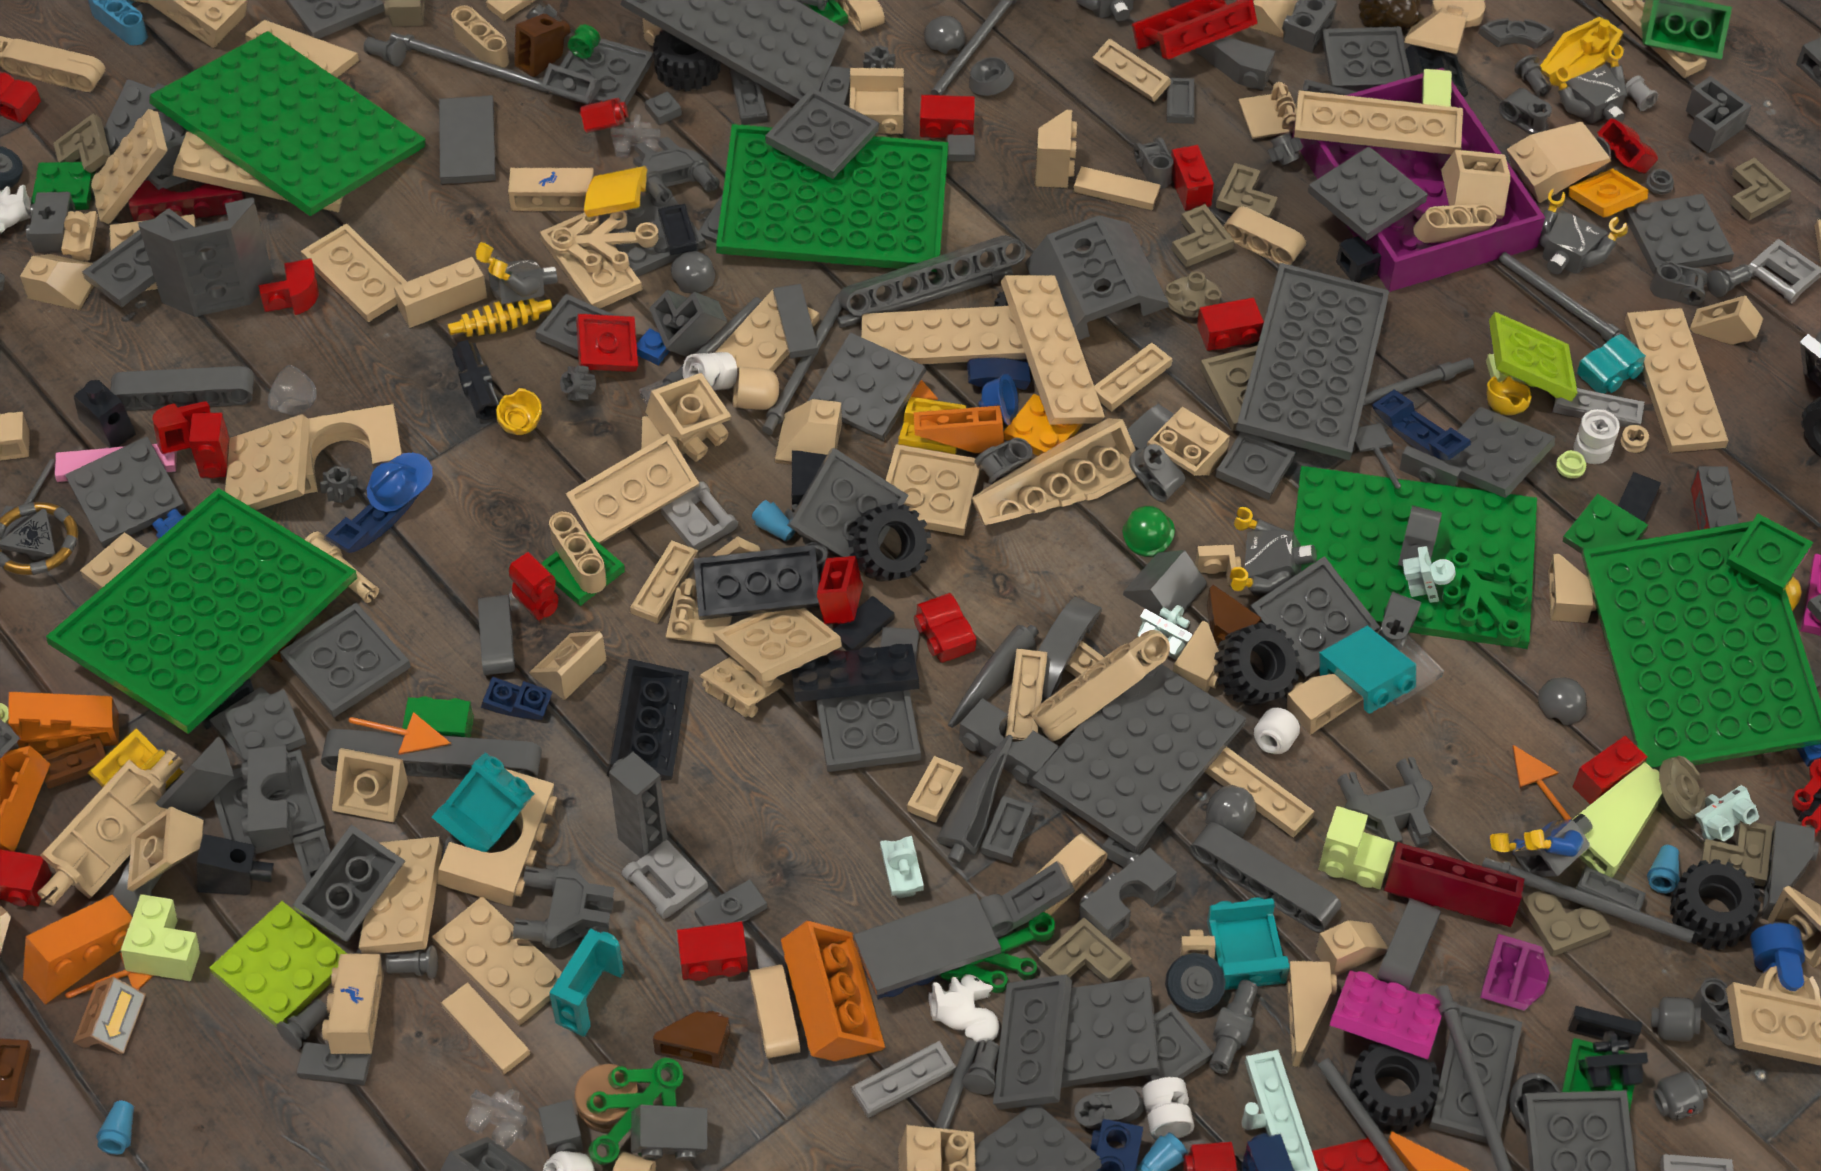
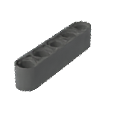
M244 366L118 372L111 377L110 391L122 401L126 411L160 409L173 403L177 407H182L207 401L210 407L245 405L250 403L253 398L254 373L251 369Z
M1208 823L1190 846L1191 854L1198 861L1256 897L1274 899L1276 909L1315 932H1323L1341 908L1340 900L1332 892L1217 823Z

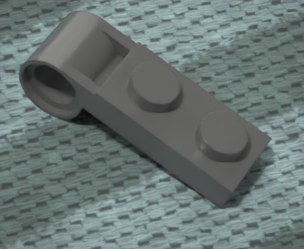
M1056 861L1003 896L992 894L982 898L980 903L996 938L1071 895L1075 892V889L1063 865Z

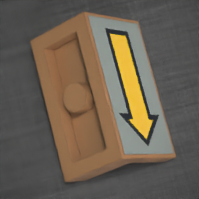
M110 977L96 983L73 1043L82 1048L99 1043L119 1055L124 1054L146 994L115 977Z

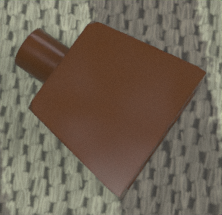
M541 14L516 24L515 66L532 77L539 75L548 67L549 63H554L562 56L564 37L571 33L569 24L564 20L557 21L548 14Z

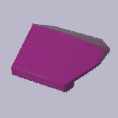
M1497 934L1486 967L1480 997L1520 1010H1526L1529 1005L1545 992L1550 973L1542 946Z

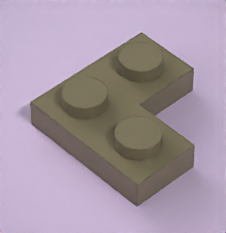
M94 113L54 142L58 162H74L81 157L83 169L90 173L104 165L110 156L102 120Z
M1752 158L1733 170L1732 177L1746 189L1732 196L1730 204L1748 221L1790 198L1792 191L1756 158Z
M1234 163L1217 199L1216 208L1234 213L1238 207L1244 206L1271 218L1277 205L1278 197L1254 190L1260 178V170Z
M1204 204L1181 214V222L1190 232V235L1173 241L1172 251L1187 268L1232 249L1234 240Z
M1740 821L1737 829L1736 845L1705 838L1700 861L1707 860L1711 864L1713 859H1717L1724 865H1726L1727 861L1733 863V868L1737 870L1742 868L1746 871V878L1752 877L1755 885L1764 887L1768 875L1773 826L1756 822L1749 825Z
M1542 890L1521 898L1520 906L1551 957L1608 936L1610 933V926L1598 910L1584 906L1566 913L1555 895Z
M1083 917L1038 958V965L1051 976L1066 974L1069 978L1083 965H1086L1100 979L1108 983L1113 982L1131 965L1132 958Z

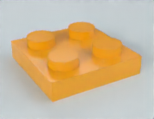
M1612 168L1570 186L1569 197L1605 218L1648 199V189Z
M1033 394L1011 421V424L1004 430L1003 435L1007 441L1013 438L1026 440L1032 448V454L1039 456L1074 437L1083 424H1049L1040 396Z

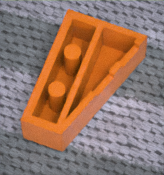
M9 692L8 724L20 737L17 741L19 748L31 746L40 755H44L99 736L103 747L119 744V713L112 696Z
M31 746L7 751L0 758L1 850L15 852L50 767V763Z
M110 895L27 935L25 940L23 980L46 1005L121 950L132 916L113 895Z

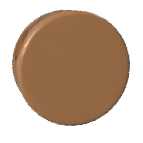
M602 1064L589 1069L580 1077L575 1088V1102L580 1119L586 1126L598 1132H610L629 1108L606 1109L600 1114H593L586 1105L590 1095L597 1091H602L606 1094L638 1093L637 1083H629L621 1089H615L609 1084L608 1075L618 1065ZM616 1072V1081L619 1083H623V1074L620 1072ZM594 1097L593 1103L595 1107L602 1108V1100L599 1097Z

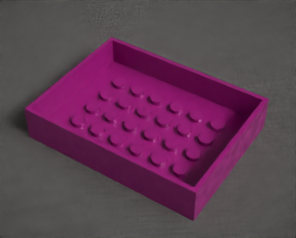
M1423 73L1346 96L1422 104ZM1451 80V107L1463 108L1461 150L1502 154ZM1300 138L1304 148L1299 151L1317 179L1362 150L1370 147L1428 194L1425 203L1367 241L1347 226L1353 237L1359 236L1366 245L1370 246L1373 254L1379 253L1381 255L1378 276L1389 292L1497 260L1504 252L1514 255L1538 247L1545 216L1508 162L1511 177L1505 213L1502 219H1497L1489 230L1449 242L1424 243L1415 236L1413 228L1430 207L1449 206L1441 169L1451 154Z

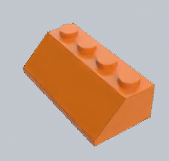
M807 920L781 939L784 959L788 966L792 989L797 1000L799 1015L803 1023L807 1046L811 1056L839 1061L883 1050L885 1048L861 959L853 942V932Z

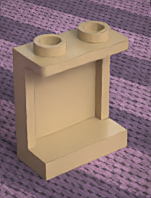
M850 68V108L879 122V131L876 134H903L904 68Z

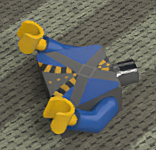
M1579 814L1573 820H1555L1541 830L1525 832V840L1515 839L1513 843H1509V833L1491 834L1490 843L1494 851H1512V854L1515 855L1527 872L1541 877L1558 876L1590 847V842L1585 837V834L1592 830L1593 826L1585 815Z

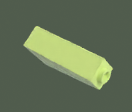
M1646 762L1642 763L1579 813L1585 815L1593 826V829L1585 834V837L1590 842V847L1579 856L1591 869L1611 878L1614 877L1663 797L1659 781V771L1652 769Z

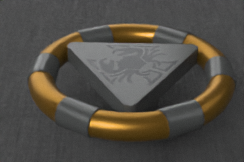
M45 502L19 505L8 511L0 518V567L14 574L36 575L48 572L62 564L73 553L78 542V527L73 516L63 507ZM48 514L55 516L61 521L67 530V536L57 553L55 552ZM33 515L2 539L6 528L20 517ZM1 549L26 553L32 560H41L45 557H49V559L30 564H20L13 562Z

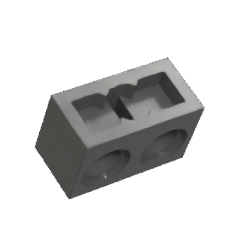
M1298 0L1291 16L1287 15L1282 26V30L1285 31L1283 42L1312 53L1322 39V30L1328 29L1334 21L1337 1Z

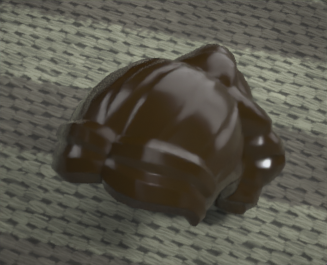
M1361 0L1358 8L1360 19L1366 27H1401V30H1406L1418 23L1421 5L1419 0Z

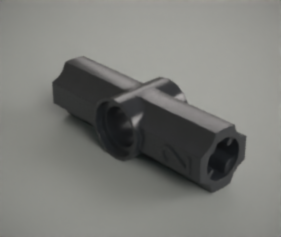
M468 340L458 342L457 346L452 349V353L459 370L458 375L464 395L469 397L476 418H481L484 421L493 419L496 415L499 401L493 390L494 386L487 364H483L476 343L469 342Z

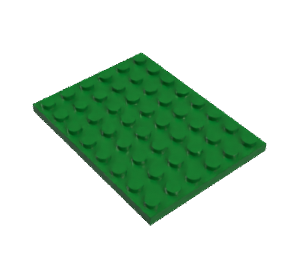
M269 31L150 94L149 104L192 134H195L206 144L309 216H312L425 147L426 141L417 132Z
M732 124L716 241V254L901 269L940 256L948 142L873 136L832 179L766 144L765 135L773 127Z
M1301 466L1293 532L1301 546L1314 545L1317 555L1316 561L1325 556L1380 628L1392 592L1421 602L1413 627L1410 628L1409 633L1528 649L1530 642L1537 497L1509 494L1504 498L1485 490L1398 479L1401 487L1397 489L1389 477ZM1412 505L1442 512L1431 556L1432 563L1445 559L1447 553L1451 550L1464 549L1470 552L1477 561L1493 565L1499 561H1506L1511 564L1513 571L1510 579L1506 582H1499L1493 576L1479 573L1477 575L1482 580L1512 587L1514 584L1522 583L1529 588L1528 600L1524 604H1516L1510 599L1494 596L1508 616L1517 618L1523 626V633L1517 644L1506 645L1499 641L1497 638L1499 624L1480 599L1477 606L1478 618L1476 624L1471 627H1465L1460 624L1458 620L1461 608L1465 606L1470 587L1464 578L1461 579L1459 585L1462 592L1460 600L1456 604H1447L1442 600V592L1445 585L1435 584L1439 598L1437 602L1430 603L1427 594L1411 597L1408 580H1406L1404 574V567L1398 565ZM1313 563L1301 565V571H1303ZM1498 570L1501 573H1507L1504 570ZM1447 592L1451 596L1456 595L1453 592ZM1515 592L1517 595H1520V596H1523V595H1524V594L1521 593V592ZM1464 615L1466 618H1473L1471 615Z
M217 488L46 636L48 645L189 734L357 579V574L353 568L222 489Z
M1752 521L1582 550L1581 556L1593 593L1634 744L1647 756L1646 763L1657 771H1660L1662 762L1671 757L1683 756L1693 765L1821 744V700L1786 589L1781 594L1726 565L1728 557Z

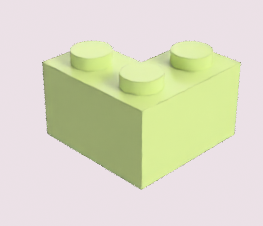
M1336 806L1326 836L1318 870L1326 872L1329 876L1335 878L1342 877L1357 882L1363 887H1373L1380 890L1395 842L1365 833L1364 829L1368 815Z
M140 895L121 948L126 971L191 981L200 955L197 935L195 932L175 929L177 916L173 899Z

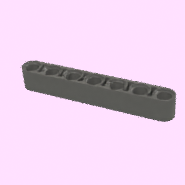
M1007 235L999 236L846 286L839 293V304L843 309L854 315H863L1018 264L1024 259L1026 248L1024 243L1018 239ZM1012 243L1013 251L1010 255L1006 256V247ZM984 252H987L988 258L985 263L981 264L980 257ZM961 260L962 268L955 273L954 266ZM936 268V277L934 280L929 281L928 275L930 271ZM910 277V286L907 289L903 290V281L906 278ZM885 286L884 295L877 298L876 292L878 288ZM858 294V303L855 306L851 307V298L854 295Z
M333 729L327 732L321 763L324 767L337 771L339 749L343 748L402 759L406 775L464 779L471 770L472 764L486 752L489 756L499 759L505 769L537 778L542 749L539 745L527 741L443 736L451 745L399 755L398 752L404 735L391 732Z

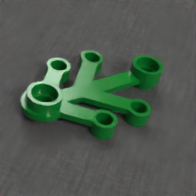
M1454 549L1448 552L1445 559L1454 564L1456 576L1450 583L1444 586L1442 600L1447 604L1458 603L1462 592L1459 585L1461 579L1464 578L1470 587L1465 606L1461 608L1458 620L1460 624L1465 627H1471L1476 624L1478 618L1477 606L1480 599L1499 624L1497 629L1499 641L1506 645L1517 644L1521 639L1523 626L1517 618L1508 616L1494 596L1510 599L1516 604H1524L1528 600L1529 588L1522 583L1509 587L1482 580L1477 575L1479 573L1493 576L1499 582H1506L1510 579L1513 571L1511 564L1506 561H1499L1493 565L1475 560L1473 555L1464 549ZM1498 570H1504L1507 573H1501ZM1447 592H1453L1456 595L1451 596ZM1515 592H1521L1524 595L1520 596L1517 595ZM1468 614L1473 618H1466L1464 615Z
M1042 912L1029 920V927L999 939L998 942L1001 946L999 954L961 966L958 970H950L939 975L948 982H951L952 977H956L958 981H961L964 975H973L983 983L991 985L993 987L991 992H1004L1008 983L1007 975L1000 970L990 972L974 966L984 961L1016 971L1022 980L1034 979L1037 974V964L1033 959H1021L1004 952L1034 939L1039 942L1049 940L1054 935L1055 921L1050 914ZM1042 927L1047 932H1038L1036 929ZM1029 966L1033 970L1031 972H1024L1021 968ZM994 979H1001L1003 983L995 985L992 981Z
M661 1058L650 1069H627L626 1067L618 1066L609 1073L608 1082L615 1089H621L629 1083H650L643 1093L606 1094L602 1091H597L588 1097L586 1105L593 1114H600L606 1109L629 1108L607 1135L599 1136L591 1142L589 1155L593 1162L599 1165H606L617 1158L619 1154L618 1143L631 1129V1111L640 1105H653V1101L660 1093L662 1106H676L675 1089L683 1081V1070L676 1060ZM662 1070H665L670 1074L669 1081H665L662 1079ZM616 1072H620L623 1074V1083H619L616 1081ZM594 1097H599L602 1100V1108L595 1107L593 1103ZM598 1146L605 1147L607 1151L606 1157L598 1155Z

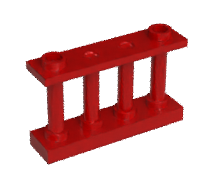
M1191 0L1132 23V29L1137 49H1142L1159 42L1162 58L1169 60L1254 26L1258 22L1253 0H1239L1229 5L1226 4L1225 0Z

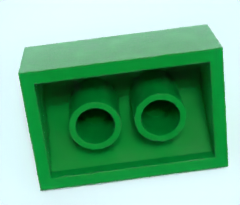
M1645 0L1641 19L1643 45L1721 60L1732 7L1700 0Z

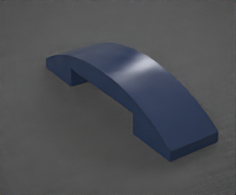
M1396 390L1391 391L1372 404L1374 411L1398 436L1417 450L1435 458L1450 460L1471 445V441L1453 428L1445 431L1415 411L1413 402Z
M419 494L403 507L391 512L377 510L370 503L353 520L345 517L325 535L326 540L347 553L358 551L388 531L405 514Z

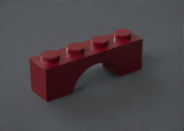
M147 180L140 185L129 199V208L134 222L155 219L168 208L179 216L194 215L195 218L226 215L225 203L246 198L244 191L208 183L191 191L174 192L164 187L158 190Z

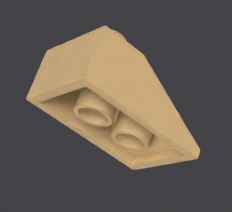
M1583 122L1531 134L1507 148L1512 168L1538 203L1548 199V194L1552 189H1554V195L1611 161L1608 154Z

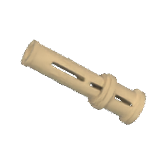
M313 532L305 539L356 570L342 557V552L338 547H332L324 540V535L321 532ZM356 570L357 579L348 587L360 596L365 603H369L372 600L368 595L375 599L379 593V588Z

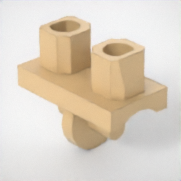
M68 211L64 221L65 231L61 247L63 255H71L72 259L80 261L90 260L98 219L96 211L85 214L80 211Z
M720 423L686 437L677 438L678 449L682 455L686 453L697 462L708 451V447L702 442L705 438L708 437L715 446H719L727 440L729 433L724 425Z

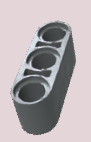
M509 595L478 598L483 674L515 672Z
M1410 898L1381 964L1377 978L1389 983L1401 984L1409 990L1434 932L1441 910Z

